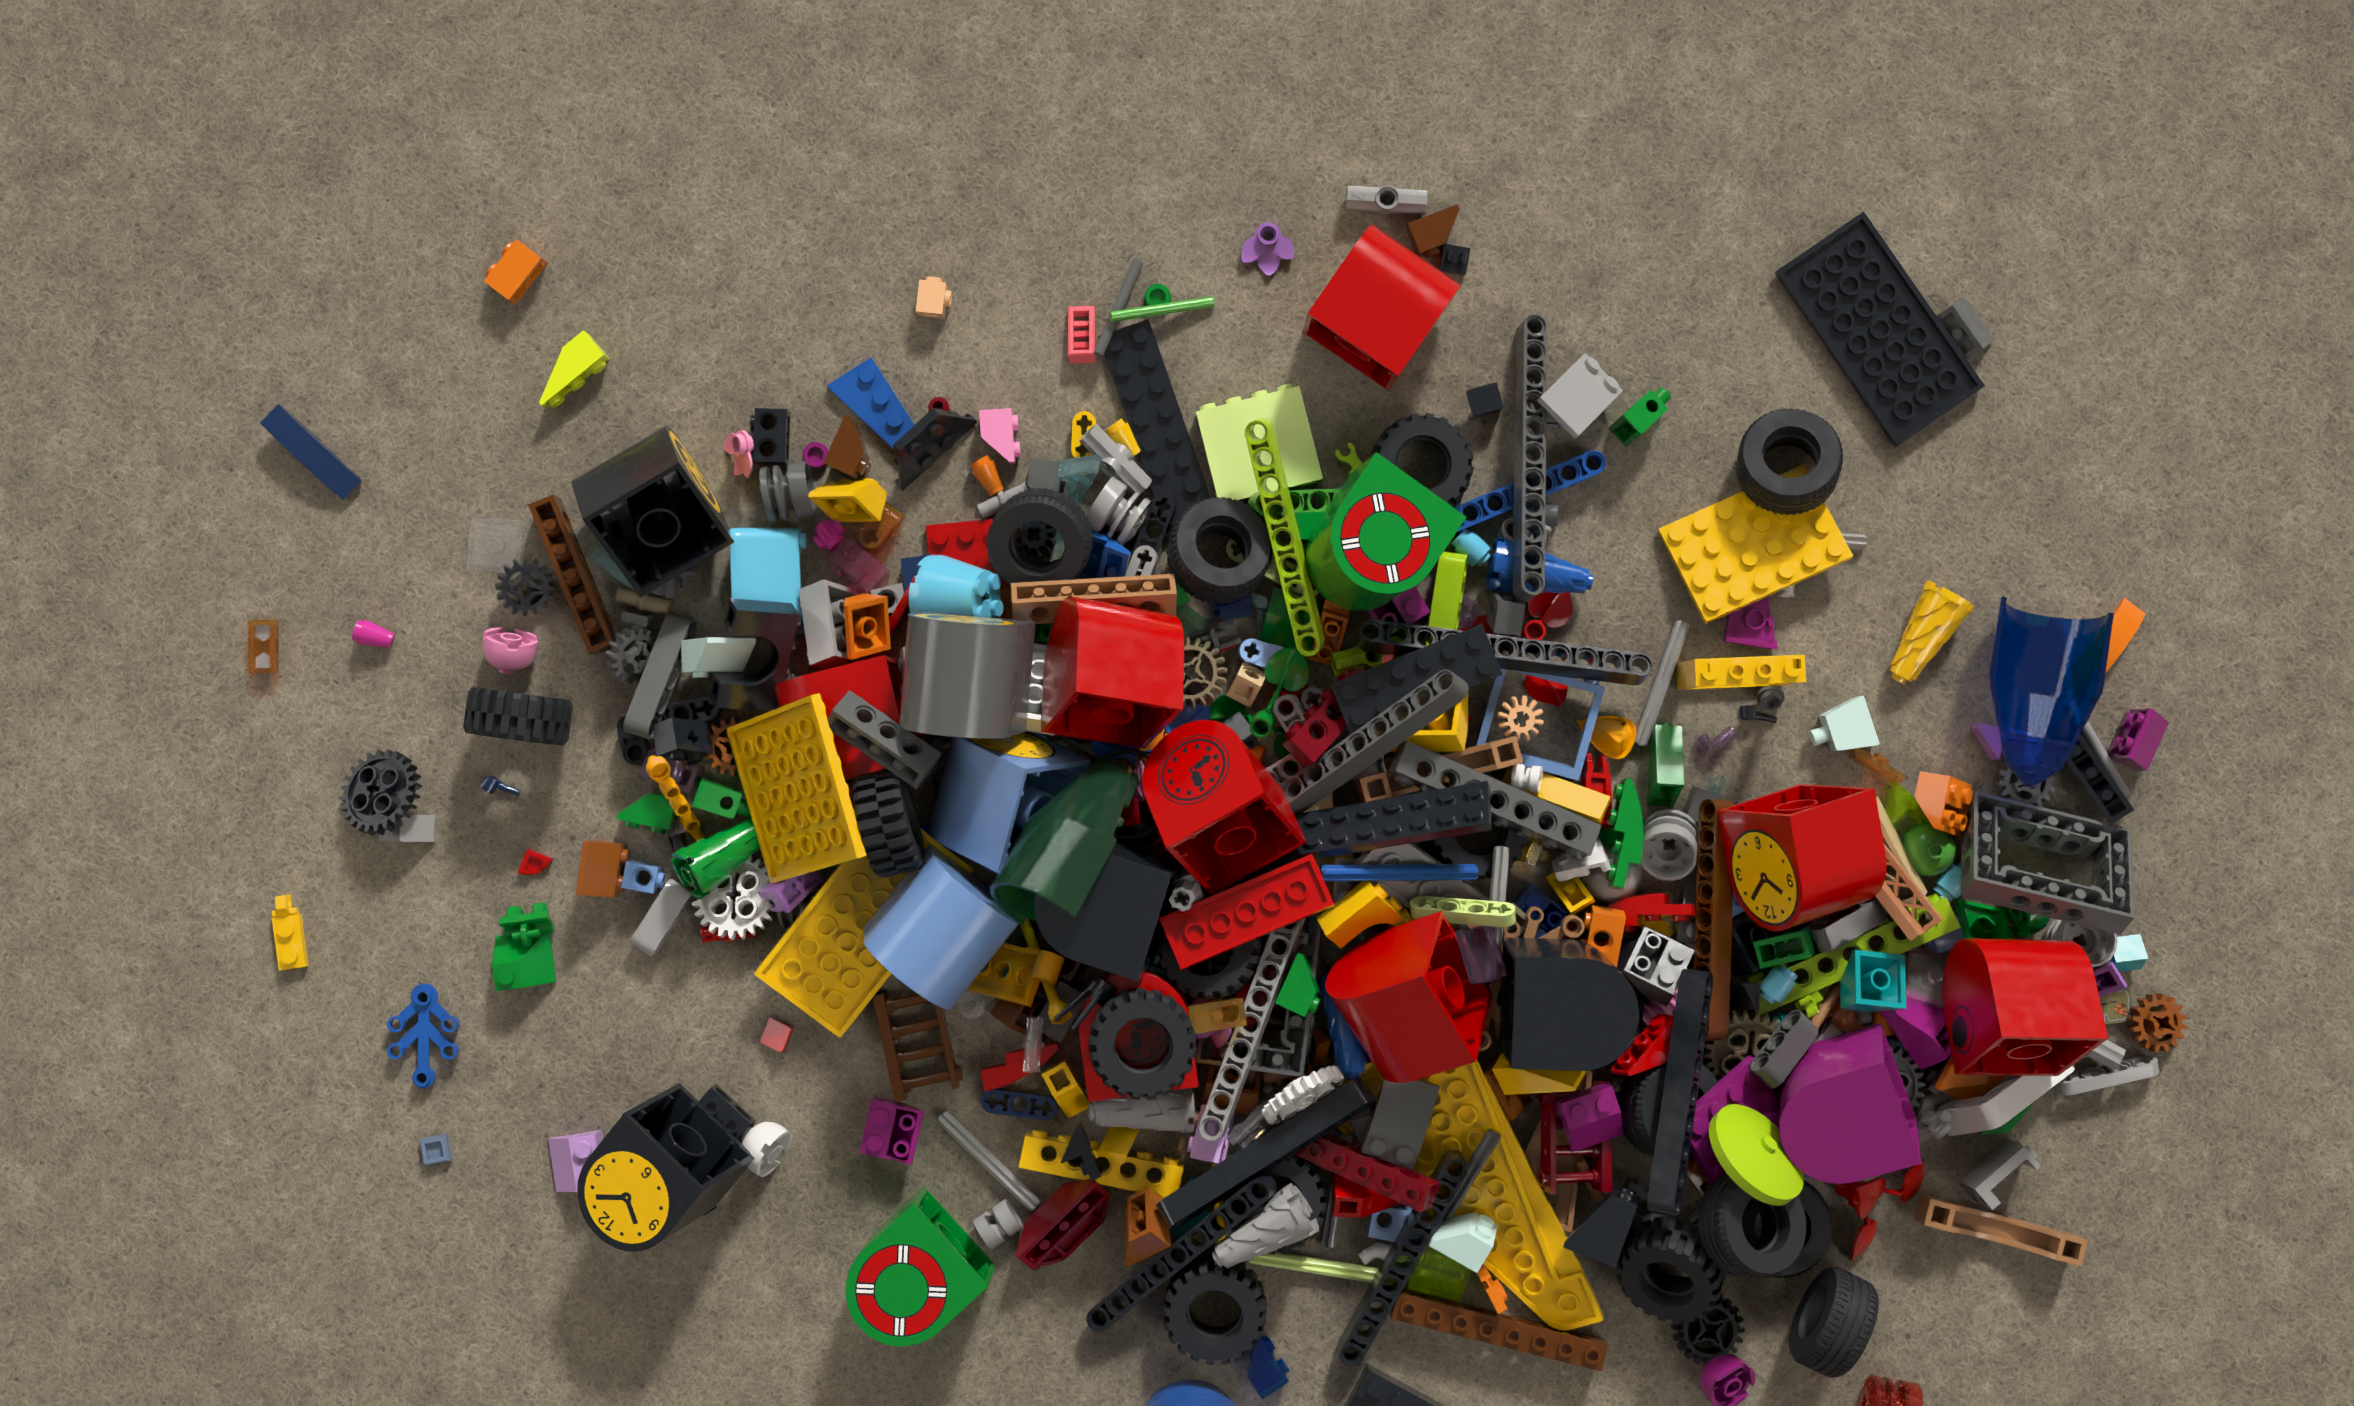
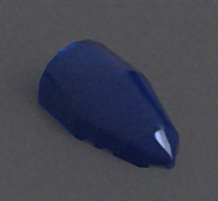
M2001 597L1988 680L2004 762L2025 786L2034 787L2063 769L2079 735L2103 693L2114 613H2107V615L2100 618L2092 619L2047 617L2015 609L2006 604L2007 597Z

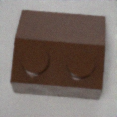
M845 414L823 463L830 470L852 480L860 481L861 477L866 478L870 471L871 464L868 463L870 457L857 423L851 416Z

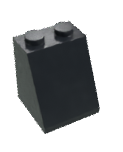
M1621 1186L1620 1189L1615 1187L1569 1233L1563 1247L1615 1268L1641 1197L1636 1196L1637 1192L1628 1187Z

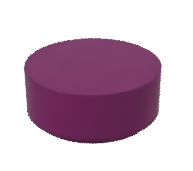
M820 442L809 443L803 450V460H806L812 469H822L826 466L823 462L829 450Z

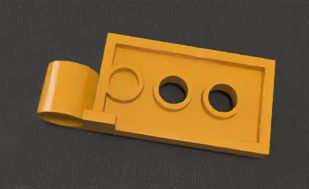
M1003 943L988 962L986 971L980 972L966 990L1031 1007L1040 982L1052 985L1057 984L1065 958L1045 950L1029 947L1022 948ZM1009 966L1007 976L1002 978L1003 969Z

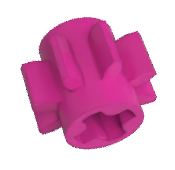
M827 518L821 521L813 530L816 536L812 539L822 551L828 548L832 552L839 548L846 540L842 535L846 532V529L837 519L831 522Z

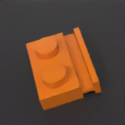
M1482 1264L1477 1275L1491 1303L1499 1314L1508 1309L1504 1302L1508 1300V1297L1499 1280L1493 1281L1487 1268Z

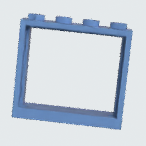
M1501 669L1502 675L1493 678L1474 746L1487 743L1486 739L1506 669ZM1516 671L1594 693L1573 766L1521 752L1523 762L1519 763L1527 767H1532L1533 765L1541 766L1545 772L1579 781L1605 687L1599 685L1600 681Z

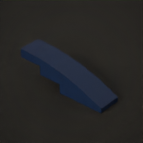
M279 403L260 422L277 441L342 500L361 482L362 479L341 462V459L327 448L315 434Z

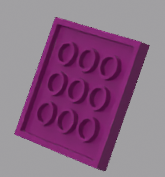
M1747 1056L1696 1103L1690 1151L1709 1186L1716 1179L1726 1174L1713 1151L1709 1138V1124L1712 1117L1718 1111L1731 1104L1747 1106L1764 1115L1780 1129V1104L1772 1089L1751 1071L1750 1064L1754 1057Z

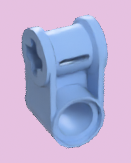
M1247 639L1239 645L1238 656L1242 661L1265 670L1269 658L1284 647L1265 643L1257 639ZM1253 644L1257 655H1251L1248 658L1244 647H1249Z

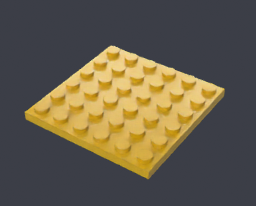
M820 693L802 698L726 729L770 884L866 856L857 825V816L851 804L849 788L843 776L841 760L836 752L833 732L829 727L826 708Z

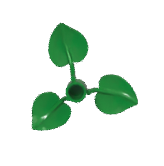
M1287 647L1277 651L1269 658L1265 666V678L1270 683L1278 684L1266 710L1257 712L1254 718H1252L1251 714L1245 713L1246 705L1224 694L1218 696L1216 701L1209 706V720L1222 723L1240 711L1250 725V731L1255 737L1264 738L1269 734L1274 735V733L1282 732L1274 739V752L1279 759L1290 754L1282 745L1287 739L1283 727L1273 728L1275 718L1271 710L1282 687L1288 691H1297L1307 684L1310 670L1304 656L1296 647ZM1293 760L1286 761L1287 764L1298 766Z

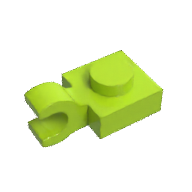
M1352 443L1347 444L1351 451L1349 456L1344 457L1339 450L1335 451L1339 461L1350 465L1352 470L1348 471L1349 475L1362 465Z
M1820 989L1795 1000L1794 1004L1800 1011L1806 1009L1808 1018H1811L1819 1013L1818 1007L1822 1005L1821 1001L1824 999L1825 994Z

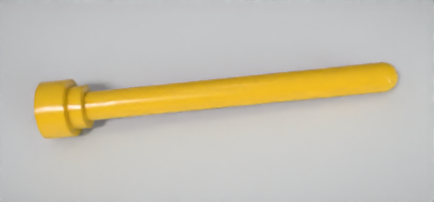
M1018 913L1019 924L1028 947L1041 950L1029 918ZM1042 982L1050 1002L1048 1015L1051 1023L1058 1025L1067 1022L1072 1017L1071 1011L1059 1021H1055L1054 1017L1068 1004L1060 1000L1055 985Z

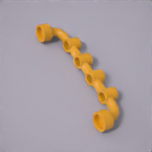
M649 756L646 771L652 780L659 783L660 790L666 799L669 800V804L675 814L680 816L679 821L685 830L691 833L696 842L703 838L707 839L700 829L698 818L690 810V805L685 797L680 794V788L674 779L670 777L671 767L666 759L661 756Z

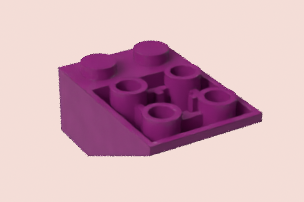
M1906 984V1009L1878 1011L1890 1025L1895 1037L1901 1041L1908 1051L1910 1058L1918 1065L1920 1070L1946 1060L1951 1054L1943 1007Z

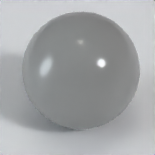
M1604 846L1609 863L1613 865L1615 854L1611 853L1612 846ZM1640 865L1628 867L1624 888L1620 890L1607 888L1609 883L1606 880L1607 871L1603 872L1601 867L1589 869V875L1582 876V882L1594 900L1605 905L1634 897L1642 883V869Z

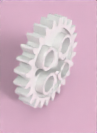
M750 856V860L730 874L729 884L725 888L716 887L710 892V895L692 903L694 908H700L695 913V916L697 918L704 917L701 925L704 927L710 925L708 930L710 933L714 934L718 930V936L723 939L728 932L731 940H734L736 933H738L742 939H745L746 931L755 936L756 926L764 930L765 926L762 921L764 919L768 921L773 920L768 914L769 911H772L770 907L773 901L771 899H761L758 894L770 882L766 867L761 868L763 862L760 859L753 863V857ZM737 873H740V876H739V878H738L737 888H736V880H735V877H736V874H737ZM755 878L756 885L751 889H745V882L748 879ZM737 890L741 894V896L736 897L734 902L731 899V896H735ZM721 903H726V911L723 914L717 915L715 913L716 907ZM746 905H753V912L750 915L743 916L742 909ZM734 909H735L736 918H735V919H732L731 917L733 916Z
M1335 1065L1332 1067L1328 1066L1325 1069L1321 1068L1316 1073L1313 1071L1307 1077L1303 1076L1294 1080L1283 1089V1092L1276 1094L1275 1098L1269 1100L1268 1104L1263 1106L1262 1114L1268 1124L1273 1125L1281 1121L1285 1122L1337 1090V1087L1342 1085L1341 1082L1344 1081V1077Z

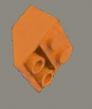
M1920 771L1914 796L1933 828L1962 838V833L1966 829L1968 822L1966 816L1968 805L1973 799V785L1951 776Z

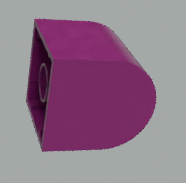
M1881 1023L1812 1043L1786 1079L1781 1083L1780 1139L1782 1146L1792 1163L1812 1178L1828 1183H1851L1922 1164L1917 1118Z

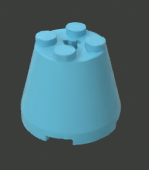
M929 555L918 563L919 571L915 583H910L909 587L911 614L931 611L990 618L1002 615L1003 603L1000 601V575L944 555Z

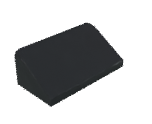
M1730 979L1729 1007L1759 1010L1760 984Z

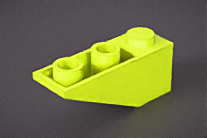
M583 330L563 346L539 401L543 407L549 409L550 407L555 408L565 400L563 396L571 390L577 391L586 382L584 379L592 373L594 375L598 374L606 367L605 362L609 360L608 356L586 331Z

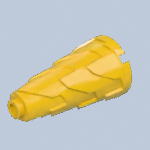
M1926 580L1923 585V591L1911 613L1900 645L1889 665L1891 667L1889 671L1892 672L1890 677L1905 685L1906 681L1911 683L1912 680H1916L1926 664L1939 652L1944 643L1951 638L1964 619L1972 613L1975 606L1944 587L1940 589L1936 587V583Z

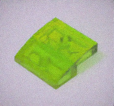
M1428 1243L1408 1279L1407 1290L1459 1302L1472 1270L1430 1247V1243Z

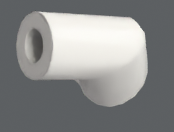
M1378 1241L1358 1253L1365 1265L1376 1258L1384 1260L1392 1245Z

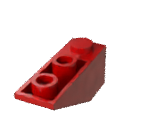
M1659 1013L1652 1018L1648 1027L1634 1039V1043L1617 1059L1615 1065L1610 1069L1611 1072L1632 1076L1667 1063L1674 1016Z
M1334 1174L1332 1187L1333 1217L1362 1218L1401 1204L1347 1178Z

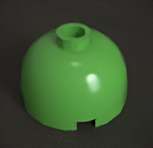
M1920 823L1912 827L1902 837L1901 842L1905 847L1906 853L1920 876H1936L1945 872L1953 864L1956 857V844L1951 834L1937 830L1931 824Z

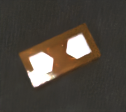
M248 620L249 674L279 673V620Z

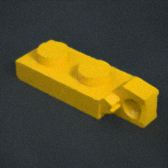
M291 894L276 896V910L272 911V924L279 971L308 966L302 914L299 913L298 907H292Z

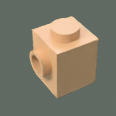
M927 277L926 280H919L916 303L917 315L945 319L946 306H951L952 291H948L947 284L942 282L941 278Z

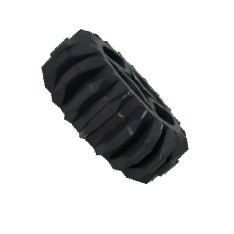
M1720 1294L1714 1309L1721 1310L1722 1313L1709 1317L1704 1316L1700 1319L1697 1317L1696 1326L1690 1331V1335H1688L1689 1322H1686V1320H1683L1681 1323L1671 1324L1672 1330L1678 1331L1672 1335L1674 1341H1680L1676 1347L1679 1351L1685 1350L1684 1356L1687 1359L1693 1356V1361L1696 1364H1699L1702 1359L1704 1364H1706L1714 1357L1728 1355L1730 1350L1738 1353V1349L1734 1344L1735 1342L1743 1343V1339L1737 1334L1745 1332V1328L1739 1326L1744 1319L1742 1316L1737 1315L1739 1312L1737 1306L1731 1307L1732 1301L1729 1298L1723 1300V1296ZM1702 1319L1707 1324H1710V1329L1712 1330L1711 1332L1714 1335V1338L1706 1332V1329L1704 1327L1705 1325L1702 1322ZM1728 1322V1331L1722 1341L1720 1332L1726 1326L1725 1323ZM1711 1341L1715 1347L1704 1349L1696 1347L1694 1344Z

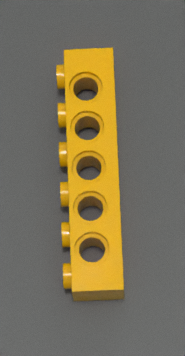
M1032 1129V1133L1026 1132L1019 1168L1077 1180L1090 1179L1089 1174L1084 1176L1079 1164H1073L1070 1161L1061 1163L1071 1136L1058 1135V1138L1047 1136L1048 1132L1038 1129ZM1089 1140L1096 1159L1103 1157L1097 1153L1101 1143ZM1046 1146H1052L1056 1149L1057 1155L1052 1159H1048L1042 1154V1149ZM1137 1151V1155L1128 1153L1122 1164L1131 1162L1135 1165L1136 1171L1133 1174H1124L1121 1171L1120 1165L1109 1160V1167L1101 1169L1102 1176L1095 1179V1181L1101 1185L1136 1192L1150 1187L1162 1197H1167L1180 1188L1184 1164H1180L1179 1159L1164 1156L1163 1160L1152 1158V1153ZM1154 1167L1160 1169L1162 1172L1161 1178L1151 1180L1147 1176L1149 1169Z

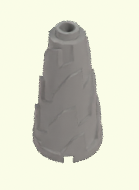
M1193 1089L1172 1090V1092L1166 1095L1160 1093L1156 1095L1155 1099L1148 1100V1097H1140V1100H1135L1128 1096L1093 1101V1104H1088L1089 1121H1094L1095 1125H1100L1101 1127H1129V1129H1155L1161 1131H1181V1133L1193 1132L1195 1124H1189V1118H1195Z
M1290 1183L1273 1195L1263 1206L1249 1215L1231 1234L1214 1246L1215 1251L1212 1254L1220 1267L1224 1265L1226 1268H1229L1240 1262L1266 1255L1283 1246L1312 1236L1319 1232V1225L1316 1218L1309 1221L1308 1218L1313 1211L1300 1190Z

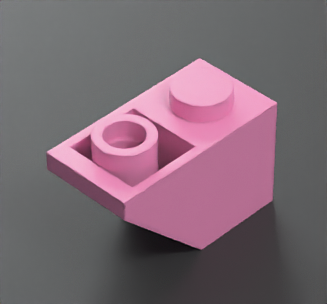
M1011 408L979 410L982 440L1010 465H1016V458L1021 457L1020 442H1015L1014 431H1019L1018 415H1013Z

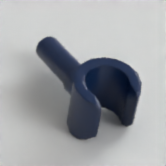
M494 776L485 778L481 784V788L490 794H493L497 788L519 796L521 792L519 789L505 785V783H502Z

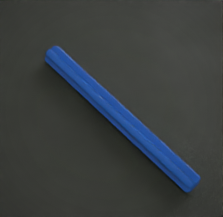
M1475 864L1321 866L1320 873L1324 881L1476 880L1479 870Z

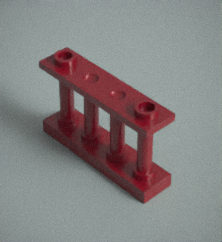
M1592 1080L1591 1087L1602 1083L1612 1086V1083L1604 1080ZM1581 1090L1538 1093V1102L1541 1105V1170L1538 1172V1183L1542 1191L1550 1194H1556L1557 1183L1590 1182L1592 1189L1600 1192H1612V1139L1575 1152H1571L1569 1145H1556V1129H1563L1560 1118H1556V1099ZM1590 1155L1592 1158V1169L1588 1172H1556V1156Z

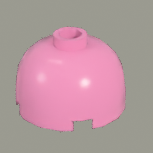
M505 627L486 630L482 643L483 654L488 663L499 669L500 673L514 674L515 671L522 670L532 663L538 647L536 635L514 628L516 634L504 632Z

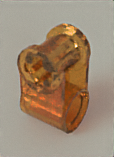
M885 501L881 520L866 522L861 529L859 540L862 547L868 552L879 551L898 529L905 515ZM876 533L878 541L876 543L871 541L868 544L866 536H873Z

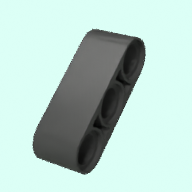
M1875 896L1866 902L1814 919L1808 924V929L1817 950L1820 952H1830L1883 923L1887 919V914L1883 905Z
M1800 1010L1791 1011L1785 1016L1750 1064L1751 1071L1769 1088L1779 1086L1816 1039L1818 1028Z

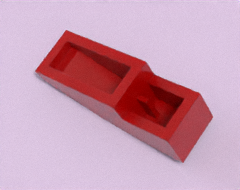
M1056 1041L1008 1051L1005 1053L1006 1063L983 1067L981 1069L984 1091L1001 1088L1030 1074L1059 1049V1042Z

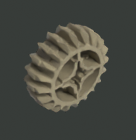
M1186 637L1184 654L1190 652L1198 654L1191 662L1184 663V669L1189 668L1191 670V667L1195 668L1196 666L1195 672L1200 679H1192L1191 677V680L1186 681L1187 675L1184 672L1183 710L1186 709L1187 702H1191L1192 710H1196L1197 701L1201 702L1203 708L1207 707V703L1204 700L1206 697H1209L1212 702L1216 701L1215 696L1212 694L1213 691L1222 694L1223 689L1217 686V684H1226L1227 680L1219 677V674L1227 673V668L1218 667V665L1225 662L1224 657L1214 658L1218 655L1219 650L1215 648L1209 652L1208 650L1211 647L1209 641L1202 648L1200 647V638H1196L1195 645H1191L1190 638ZM1205 657L1213 666L1212 681L1201 674V667ZM1193 684L1206 687L1199 694L1184 695L1185 691Z

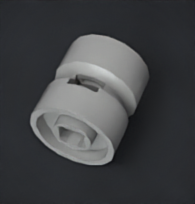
M1007 1199L992 1207V1213L986 1211L973 1220L978 1233L990 1249L1004 1242L1005 1235L1011 1237L1024 1228L1020 1217Z

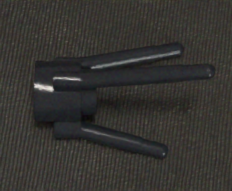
M1102 977L1097 982L1093 980L1081 994L1054 1017V1020L1059 1021L1090 994L1089 997L1092 1000L1072 1025V1030H1076L1096 1004L1103 1006L1112 996L1116 998L1114 994L1118 989Z

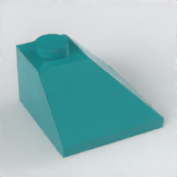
M1853 950L1840 981L1841 1009L1865 1012L1906 1009L1905 955Z

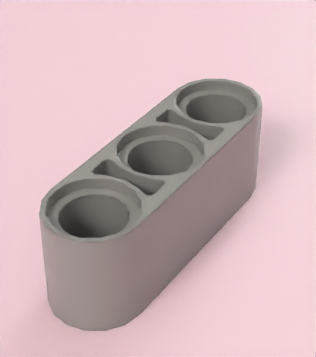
M671 878L661 890L629 944L653 958L693 897L690 894L691 890Z

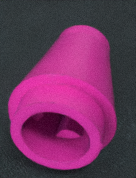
M366 619L356 622L352 634V640L358 642V645L391 648L395 633Z

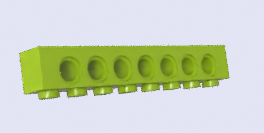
M1937 894L1927 897L1944 920L1913 941H1910L1906 935L1901 938H1895L1893 930L1897 923L1893 918H1887L1878 926L1830 952H1820L1817 950L1809 958L1783 963L1784 966L1793 972L1799 968L1805 969L1806 978L1801 982H1796L1782 1003L1775 1001L1774 1004H1771L1759 994V1016L1840 981L1849 961L1844 959L1843 951L1849 946L1855 947L1856 950L1901 954L1961 928L1948 899L1944 896L1938 897ZM1917 908V921L1922 914L1929 912L1926 909ZM1879 935L1881 938L1880 946L1876 949H1870L1868 946L1869 938ZM1824 957L1830 958V968L1826 971H1820L1818 969L1819 960ZM1762 971L1751 974L1747 977L1748 982L1761 984L1769 972L1763 974Z

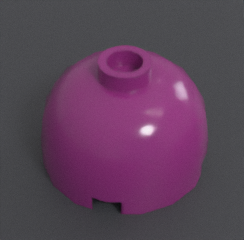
M1735 1355L1717 1356L1704 1365L1699 1379L1700 1388L1712 1406H1737L1749 1395L1746 1392L1749 1384L1752 1387L1754 1386L1755 1373L1744 1360Z

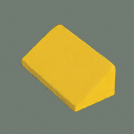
M1109 1127L1097 1153L1121 1166L1139 1129Z

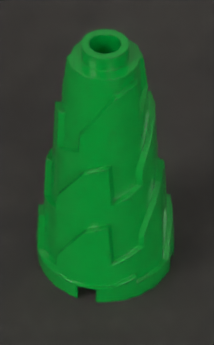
M752 818L730 829L726 828L707 839L703 838L687 847H682L671 855L674 857L671 859L673 868L685 888L689 885L695 888L690 892L691 895L697 899H703L710 895L711 891L730 878L731 873L750 860V856L760 850Z

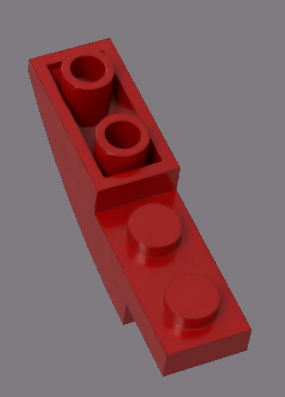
M1657 893L1623 899L1607 905L1605 908L1623 910L1626 916L1623 933H1634V928H1642V917H1645L1646 922H1661V917H1672L1673 922H1689V917H1695L1696 906L1693 904H1669V895Z

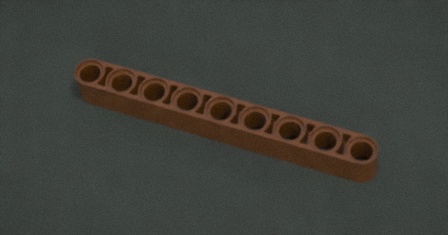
M1704 799L1699 806L1693 970L1712 972L1714 980L1705 1041L1723 1040L1728 1035L1733 889L1728 875L1717 810L1734 805L1728 799Z

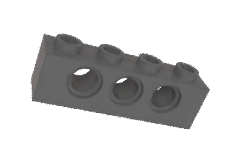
M850 690L834 707L828 718V724L832 732L915 789L920 786L932 771L941 755L933 746L927 744L909 730L900 728L897 722Z

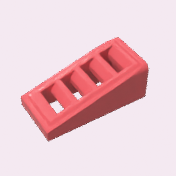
M1095 306L1068 307L1069 362L1096 363V355L1093 353L1096 347ZM1074 317H1089V321H1074ZM1074 328H1089V331H1074ZM1075 339H1089V342H1075Z

